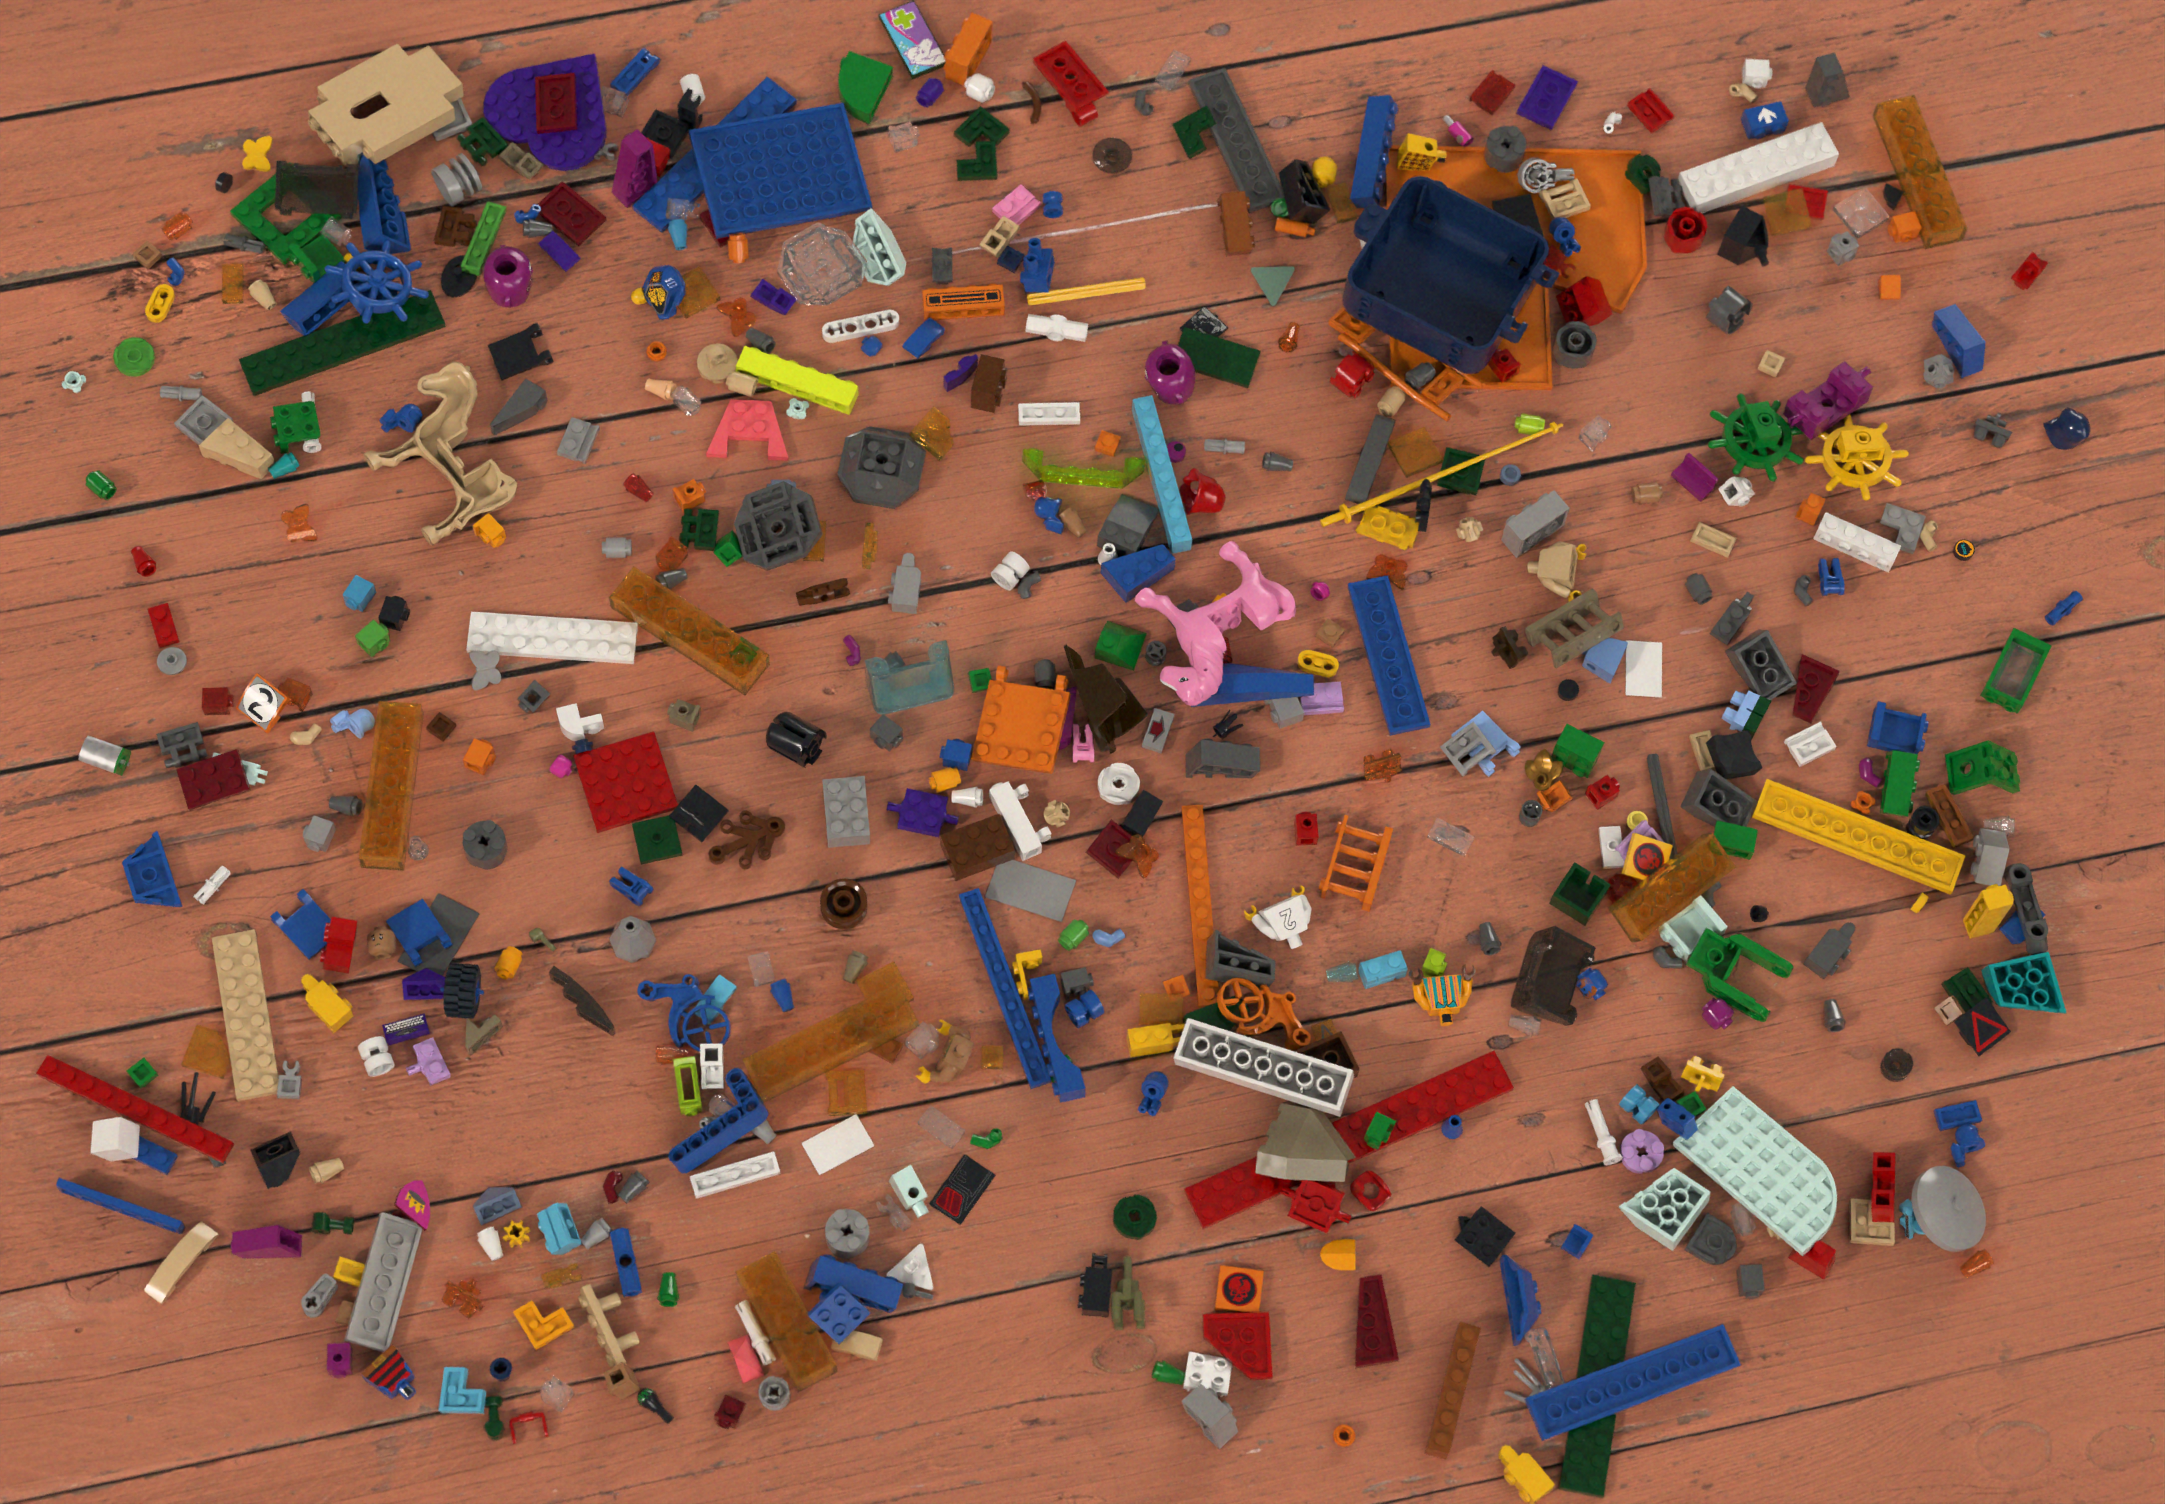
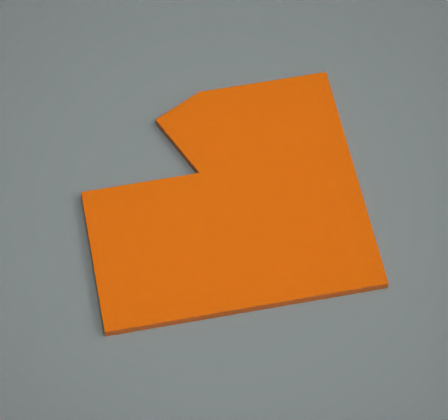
M1392 145L1389 148V164L1386 165L1385 171L1386 210H1388L1404 183L1416 176H1424L1434 181H1441L1446 187L1492 209V201L1530 194L1543 236L1549 245L1545 266L1560 273L1552 287L1564 291L1585 276L1598 279L1602 284L1611 310L1619 314L1623 313L1647 268L1643 194L1625 176L1629 160L1637 154H1641V150L1526 148L1522 163L1530 158H1539L1548 163H1555V169L1573 168L1575 174L1570 175L1574 176V179H1578L1591 205L1590 210L1566 218L1575 228L1573 239L1581 246L1579 252L1572 251V255L1567 257L1559 249L1560 243L1549 232L1552 218L1539 193L1525 190L1518 181L1517 173L1522 163L1516 170L1502 173L1494 167L1491 168L1486 163L1484 158L1485 147L1437 146V150L1446 151L1444 163L1434 162L1428 171L1397 169V152L1401 145ZM1564 180L1553 182L1555 183V186L1548 187L1546 190H1550L1570 183V181ZM1526 183L1529 188H1535ZM1569 191V192H1566V193H1563V194H1560V195L1551 197V199L1553 200V199H1556V198H1559V197H1562V196H1565V195H1568V194H1571V193H1574V192H1573V191ZM1537 283L1515 319L1519 324H1522V322L1528 324L1520 341L1513 343L1503 338L1498 346L1501 350L1507 348L1515 360L1520 362L1519 373L1502 383L1487 364L1482 371L1472 374L1485 382L1483 389L1552 390L1549 288ZM1389 336L1390 370L1403 381H1405V374L1420 363L1429 362L1434 367L1436 374L1430 382L1421 387L1426 388L1447 368L1440 361ZM1464 379L1463 383L1456 389L1479 388ZM1390 380V387L1397 386Z

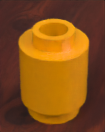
M948 767L931 772V777L928 778L931 789H935L937 793L957 787V784L961 783L960 774L956 767Z
M508 946L506 950H503L494 967L496 975L505 980L513 978L522 962L521 957L523 953L512 946Z

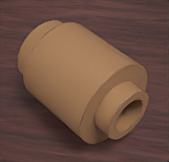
M1657 482L1637 484L1631 488L1633 503L1648 504L1659 502L1660 498L1663 497L1662 487L1658 486Z

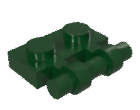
M483 117L467 128L469 136L465 137L463 134L457 136L460 146L471 154V158L481 166L486 165L488 162L484 158L487 153L493 159L508 147V143ZM476 141L481 146L479 149L473 146V143Z
M685 509L684 516L681 517V524L683 526L682 533L679 534L680 548L687 550L689 543L695 542V550L714 551L717 539L719 510L698 509V516H692V510ZM692 525H696V533H690Z

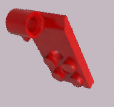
M1067 41L1033 58V64L1064 99L1067 109L1071 112L1075 123L1079 127L1098 118V112L1093 102L1109 94V91ZM1060 62L1064 63L1065 65L1058 67L1055 64ZM1069 75L1075 76L1074 79H1067L1066 77Z

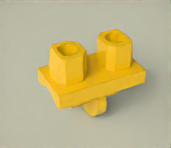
M1693 1056L1691 1060L1687 1061L1681 1078L1696 1084V1092H1699L1701 1087L1717 1092L1725 1075L1722 1074V1067L1712 1064L1710 1068L1702 1066L1703 1060L1701 1058Z

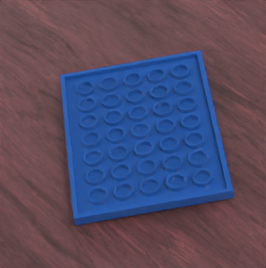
M844 103L691 129L688 132L716 239L729 237V234H746L866 212L873 207Z

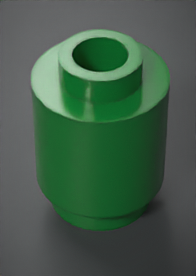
M99 470L90 472L86 477V487L101 499L109 500L117 491L114 482Z

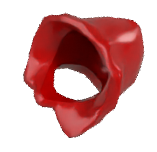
M1196 468L1191 469L1189 474L1183 478L1184 484L1179 488L1185 505L1186 515L1197 512H1220L1226 500L1223 488L1215 479L1203 475ZM1198 481V489H1191V482Z

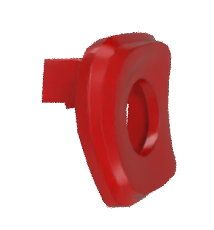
M1370 1170L1363 1172L1350 1186L1351 1193L1369 1211H1376L1391 1196V1192L1383 1179ZM1373 1183L1378 1187L1379 1194L1376 1198L1368 1199L1363 1195L1365 1184Z

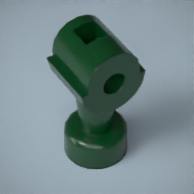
M316 1212L313 1214L311 1231L326 1235L330 1234L331 1230H343L344 1234L352 1235L354 1217H345L343 1221L329 1218L326 1213Z
M500 1396L486 1397L485 1408L489 1409L488 1421L484 1424V1430L493 1441L500 1440L503 1436V1430H505L499 1418L498 1408L502 1406V1397Z

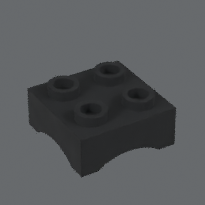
M1749 730L1731 735H1715L1706 742L1717 774L1725 779L1755 775L1762 769L1761 762L1753 751Z

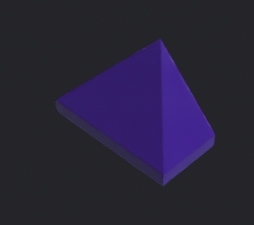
M424 968L402 979L404 1000L444 998V992L440 991V988L445 985V977L428 968Z

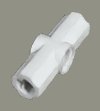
M1029 314L1026 324V332L1046 335L1047 338L1053 341L1070 339L1085 342L1088 331L1087 323L1069 321L1061 315L1045 317Z

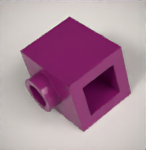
M350 1343L327 1344V1371L334 1378H345L346 1375H352L353 1348Z

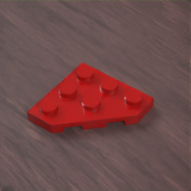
M1269 1312L1203 1314V1338L1248 1379L1263 1380L1273 1378Z

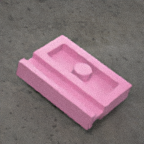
M1021 184L992 208V212L999 219L1005 216L1019 225L1041 207V202L1037 201L1035 196Z

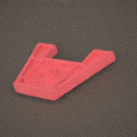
M730 399L707 450L706 457L727 458L728 440L769 441L768 459L788 461V455L772 402Z

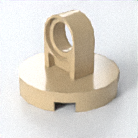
M711 344L703 348L698 355V372L705 380H711L713 383L726 382L729 373L732 374L733 371H736L737 356L726 345Z

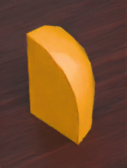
M1355 1239L1333 1240L1322 1247L1320 1252L1321 1259L1327 1266L1336 1270H1356Z

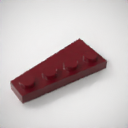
M1382 1275L1361 1277L1359 1279L1355 1369L1398 1362L1399 1357Z

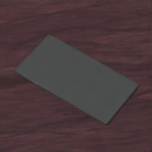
M438 893L429 909L448 934L453 945L445 949L440 940L437 939L417 951L423 962L422 964L415 967L405 950L398 962L417 972L428 968L443 976L479 913Z

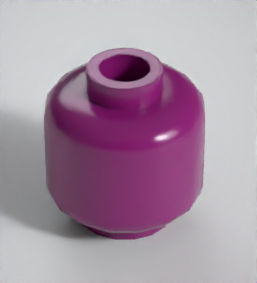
M1712 998L1702 1008L1704 1011L1702 1013L1703 1019L1715 1030L1721 1027L1725 1030L1733 1022L1731 1017L1734 1011L1721 998Z

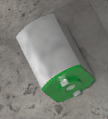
M88 735L82 745L78 760L122 776L126 767L130 764L131 751Z

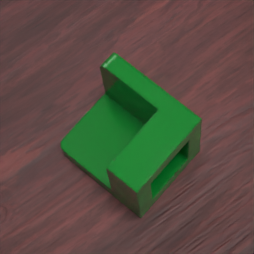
M733 530L717 541L713 552L726 567L743 556L737 534Z

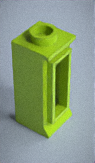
M695 1056L673 1059L681 1115L695 1116L698 1112H703ZM691 1068L695 1099L684 1100L680 1069Z

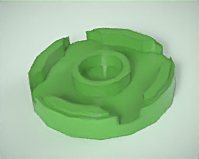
M132 337L125 339L121 342L122 344L115 348L113 355L115 365L121 373L127 376L136 377L144 375L154 365V349L151 344L142 338Z

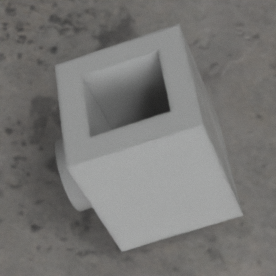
M313 816L310 825H306L303 831L307 847L315 852H319V850L326 852L336 831L334 822Z

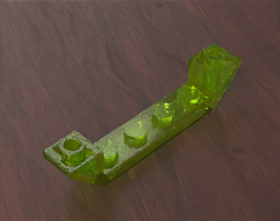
M1036 448L1023 449L1022 462L1041 482L1123 489L1143 474L1145 470V460L1138 457L1125 458L1124 473L1117 470L1099 471L1096 468L1079 469L1074 466L1065 468L1052 464L1042 466L1043 451Z

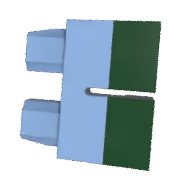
M1749 690L1747 694L1735 691L1730 703L1740 708L1736 711L1727 707L1721 719L1731 724L1729 728L1731 730H1738L1740 732L1749 730L1752 741L1771 700Z

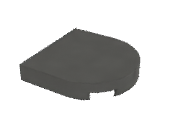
M1707 1213L1684 1250L1707 1264L1720 1265L1731 1259L1736 1251L1737 1243L1733 1230L1727 1224Z

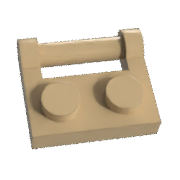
M1573 179L1568 184L1550 190L1544 189L1539 192L1540 198L1544 202L1552 220L1557 217L1567 218L1590 210L1591 207L1578 179ZM1569 191H1573V192H1574V193H1571V194H1568V195H1565V196H1562V197H1559V198H1556V199H1553V200L1551 199V197H1554V196H1557V195H1560V194H1563V193H1566V192H1569Z

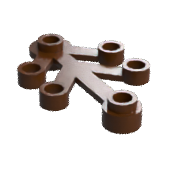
M747 810L742 811L739 818L743 825L752 824L761 827L757 831H752L733 825L732 821L728 819L723 820L720 827L724 834L731 833L742 838L723 847L713 846L709 850V860L716 865L722 864L727 854L747 845L744 855L739 859V865L742 869H749L752 866V857L758 840L765 836L764 846L759 848L758 855L760 859L768 860L771 857V848L775 837L781 836L785 831L784 821L779 817H770L765 820L752 816L751 812ZM744 815H748L750 817L748 820L742 819ZM725 824H729L731 826L729 829L723 828ZM777 824L778 828L772 829L770 826ZM766 850L769 853L768 855L763 856L761 855V852ZM715 851L721 852L719 856L713 855ZM745 859L749 860V864L744 865L742 861Z

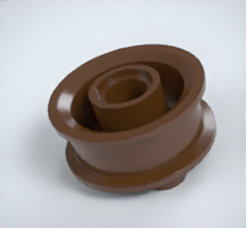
M837 879L830 882L821 893V914L824 920L834 928L850 929L857 926L863 921L867 913V895L865 890L859 883L851 879ZM845 900L849 902V905L841 907L838 903Z

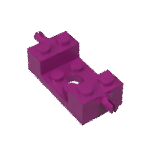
M1844 361L1830 371L1826 382L1808 394L1801 390L1789 398L1783 415L1788 418V423L1791 426L1795 425L1810 440L1814 439L1868 402L1873 386L1864 377L1870 375L1871 370L1868 367H1864L1857 372ZM1822 403H1827L1831 407H1824Z

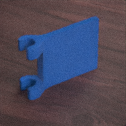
M302 889L297 893V898L304 904L300 909L286 920L277 911L270 917L272 918L271 921L310 960L327 945V942H324V931L326 923H330L331 919L313 901L309 894Z
M423 899L386 920L415 967L423 963L417 951L437 939L440 940L445 949L453 945L450 937Z

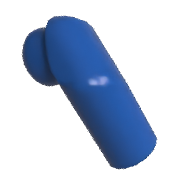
M533 204L527 213H524L523 210H520V212L517 210L514 213L516 222L523 224V221L529 220V218L535 220L541 211V207L538 204Z

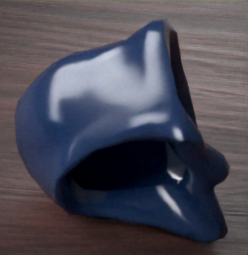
M2069 407L2064 409L2059 417L2043 423L2050 442L2055 448L2061 450L2073 449L2079 444L2084 443L2085 439L2089 437L2091 430L2088 418Z

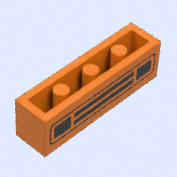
M969 285L959 288L950 286L944 289L928 288L927 290H922L924 321L929 317L933 320L1004 316L1003 285Z

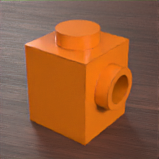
M1915 211L1892 216L1888 225L1889 235L1893 236L1895 243L1911 241L1913 238L1918 237L1921 230V225Z
M474 738L463 758L465 768L484 775L487 768L492 766L496 759L492 744L487 740H477Z

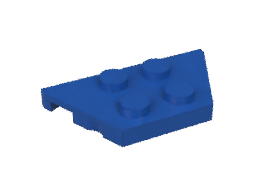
M156 831L144 845L141 844L132 855H129L122 861L135 903L182 907L160 835Z

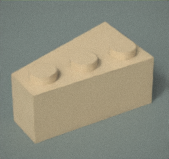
M229 418L199 445L203 457L212 458L223 465H230L241 472L262 479L269 472L268 468L275 463L273 455Z

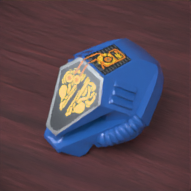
M671 265L653 267L642 287L648 304L654 308L660 320L669 319L676 314V306H679L686 292V284L680 272Z

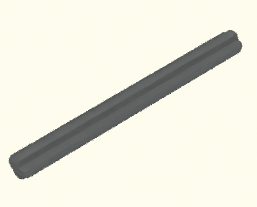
M1649 754L1647 756V763L1662 840L1673 845L1667 867L1669 872H1677L1680 869L1659 756L1658 754Z

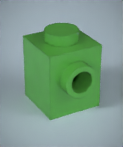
M374 619L355 635L357 644L371 657L377 652L383 651L390 642L387 627L382 623L378 624Z

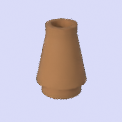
M1069 507L1059 515L1058 518L1061 520V523H1064L1063 526L1077 538H1080L1087 532L1076 510Z

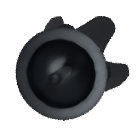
M1229 709L1220 723L1213 726V730L1216 733L1213 737L1218 735L1223 740L1229 733L1244 725L1238 724L1227 729L1237 718V714H1233L1224 721L1230 713Z

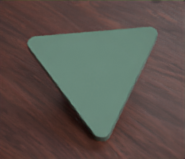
M1293 266L1252 267L1250 271L1271 306H1275L1295 268Z

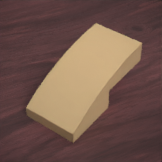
M853 1330L840 1344L833 1339L831 1349L854 1354L859 1358L877 1360L883 1339Z

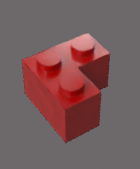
M331 917V922L326 923L324 942H327L326 950L322 949L320 962H323V970L349 974L356 937L357 920Z

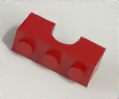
M1873 1152L1872 1222H1894L1896 1155L1893 1152Z

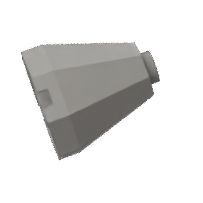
M633 916L626 917L617 922L609 938L615 956L630 963L649 957L656 943L650 923Z

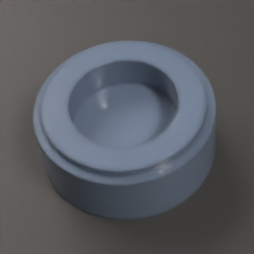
M1508 464L1501 469L1500 480L1502 483L1513 486L1519 482L1521 471L1517 466Z

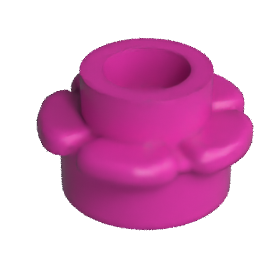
M1314 582L1312 584L1313 587L1310 589V593L1313 598L1322 601L1329 597V587L1326 583Z

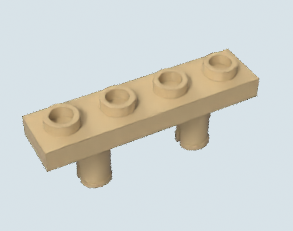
M590 1284L583 1286L579 1301L582 1308H586L589 1313L587 1317L591 1327H595L597 1330V1340L600 1347H604L607 1352L606 1360L609 1366L614 1367L621 1362L626 1364L622 1351L638 1345V1336L634 1331L619 1338L614 1337L604 1315V1311L621 1305L619 1295L615 1292L598 1299Z

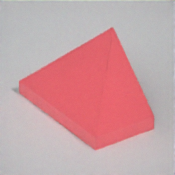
M749 1334L728 1342L743 1384L764 1376L755 1350L752 1347Z

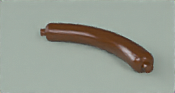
M1023 81V88L1029 93L1033 101V113L1030 121L1031 124L1038 122L1041 114V101L1035 88L1029 82Z

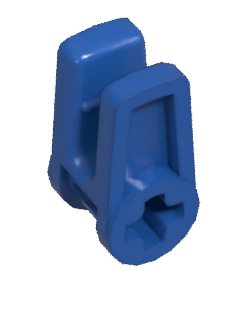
M1839 558L1832 559L1830 568L1832 576L1829 575L1826 559H1820L1818 570L1821 595H1844L1845 584Z
M621 866L618 870L619 876L632 886H627L623 881L612 877L609 883L632 903L641 906L643 904L642 900L648 893L651 894L654 889L644 879L637 877Z

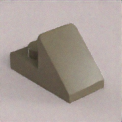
M496 1015L486 1018L481 1023L479 1029L467 1018L465 1047L470 1056L503 1027L501 1020Z

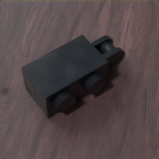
M1092 1253L1091 1267H1086L1085 1274L1081 1273L1080 1287H1084L1083 1295H1079L1078 1308H1082V1315L1108 1318L1112 1269H1107L1108 1254L1098 1256L1096 1253ZM1095 1264L1103 1265V1268H1095Z

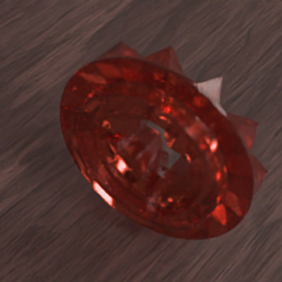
M1616 873L1613 877L1609 878L1608 883L1611 885L1607 896L1614 904L1628 906L1637 900L1640 893L1639 883L1633 877ZM1620 883L1624 887H1629L1626 890V894L1623 891L1618 890L1620 888Z

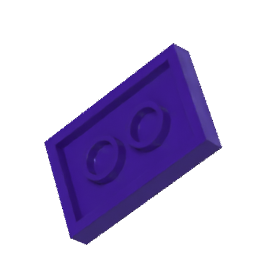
M1543 65L1520 104L1517 114L1552 130L1577 87L1578 81Z

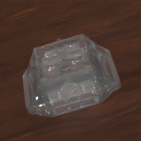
M817 222L783 242L777 271L779 277L799 304L829 305L862 286L867 268V260L845 231L827 227ZM820 268H825V269H827V270H825V271H820L819 269H820Z

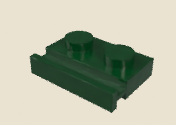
M1968 967L1941 984L1949 996L1954 995L1965 1013L1985 997H1987L1991 1004L1993 1002Z

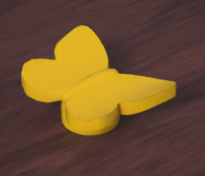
M271 136L261 137L256 143L250 139L244 142L243 149L247 157L244 158L242 165L245 170L256 168L258 171H271L270 163L266 158V153H268L272 146Z

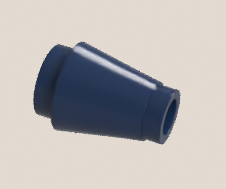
M506 1358L495 1359L490 1365L491 1375L500 1381L509 1379L512 1372L510 1361Z

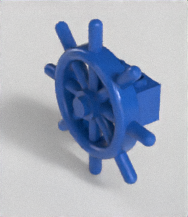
M390 241L383 243L381 251H366L362 253L358 251L353 243L349 242L346 248L353 257L347 262L344 269L331 265L325 266L327 273L342 277L341 285L343 292L332 296L331 301L338 303L348 299L359 314L363 315L362 321L364 323L370 322L372 313H388L392 311L396 313L401 321H406L408 316L401 307L407 302L409 296L413 295L424 299L429 296L428 291L412 287L410 272L421 268L422 262L417 260L405 265L400 259L389 254L391 248ZM369 264H377L376 270H373ZM361 267L366 275L354 271ZM385 267H388L391 270H393L388 273L384 272ZM399 277L402 284L392 282L391 280ZM351 279L360 282L353 285Z

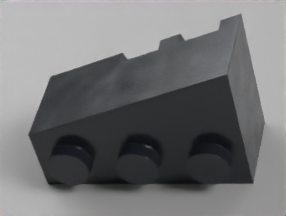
M1294 159L1279 172L1290 220L1315 224L1330 211L1307 161Z

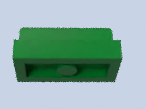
M1716 821L1709 851L1750 860L1755 850L1758 830Z

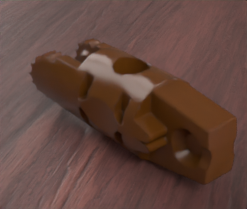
M841 578L810 586L796 592L799 606L818 604L850 595V590L846 587L848 580Z

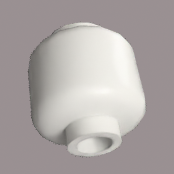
M980 73L968 77L964 85L967 96L979 102L990 100L995 92L993 80Z

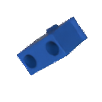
M1666 1098L1656 1108L1662 1124L1685 1140H1688L1698 1130L1694 1119L1695 1116L1688 1112L1685 1107L1671 1099Z

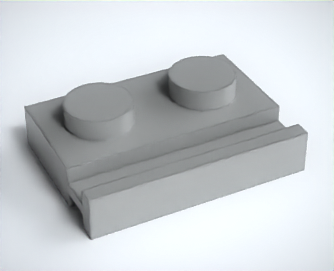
M571 417L557 450V455L586 464L600 431V426L591 425L589 422Z

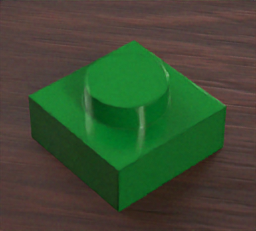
M989 668L968 672L972 693L987 691L989 681L992 680Z
M142 1058L127 1070V1073L140 1089L158 1076L157 1072L145 1058Z
M1696 1091L1676 1102L1685 1107L1695 1117L1706 1111V1107Z

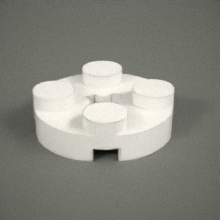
M1111 764L1110 767L1104 768L1098 777L1100 797L1111 804H1130L1139 792V776L1127 764ZM1118 780H1122L1124 786L1116 788L1113 782L1117 783Z

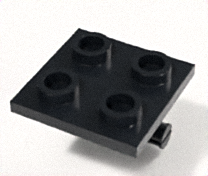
M695 785L669 817L700 842H703L729 810L699 786Z

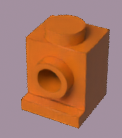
M694 479L677 488H672L673 497L683 513L685 509H692L705 502L704 494L706 490L701 482L696 483Z
M1810 493L1808 499L1803 498L1795 518L1814 526L1826 499Z

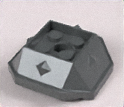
M869 426L845 437L838 469V478L854 502L895 509L903 501L918 492L926 451L910 433ZM880 460L886 461L885 464H879L877 462Z
M785 481L745 495L742 502L743 505L734 522L743 559L747 563L767 571L806 557L823 535L812 496ZM780 527H783L781 532L776 533Z

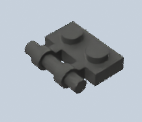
M1658 176L1649 178L1654 216L1669 218L1676 209L1685 207L1681 199L1682 186L1679 185L1678 179H1672L1670 186L1669 178Z
M198 722L156 734L162 755L171 754L172 756L171 759L164 760L166 768L173 766L178 768L182 766L181 764L190 761L198 762L200 758L208 756L206 748L198 751L196 746L204 744ZM190 748L191 753L178 755V751Z

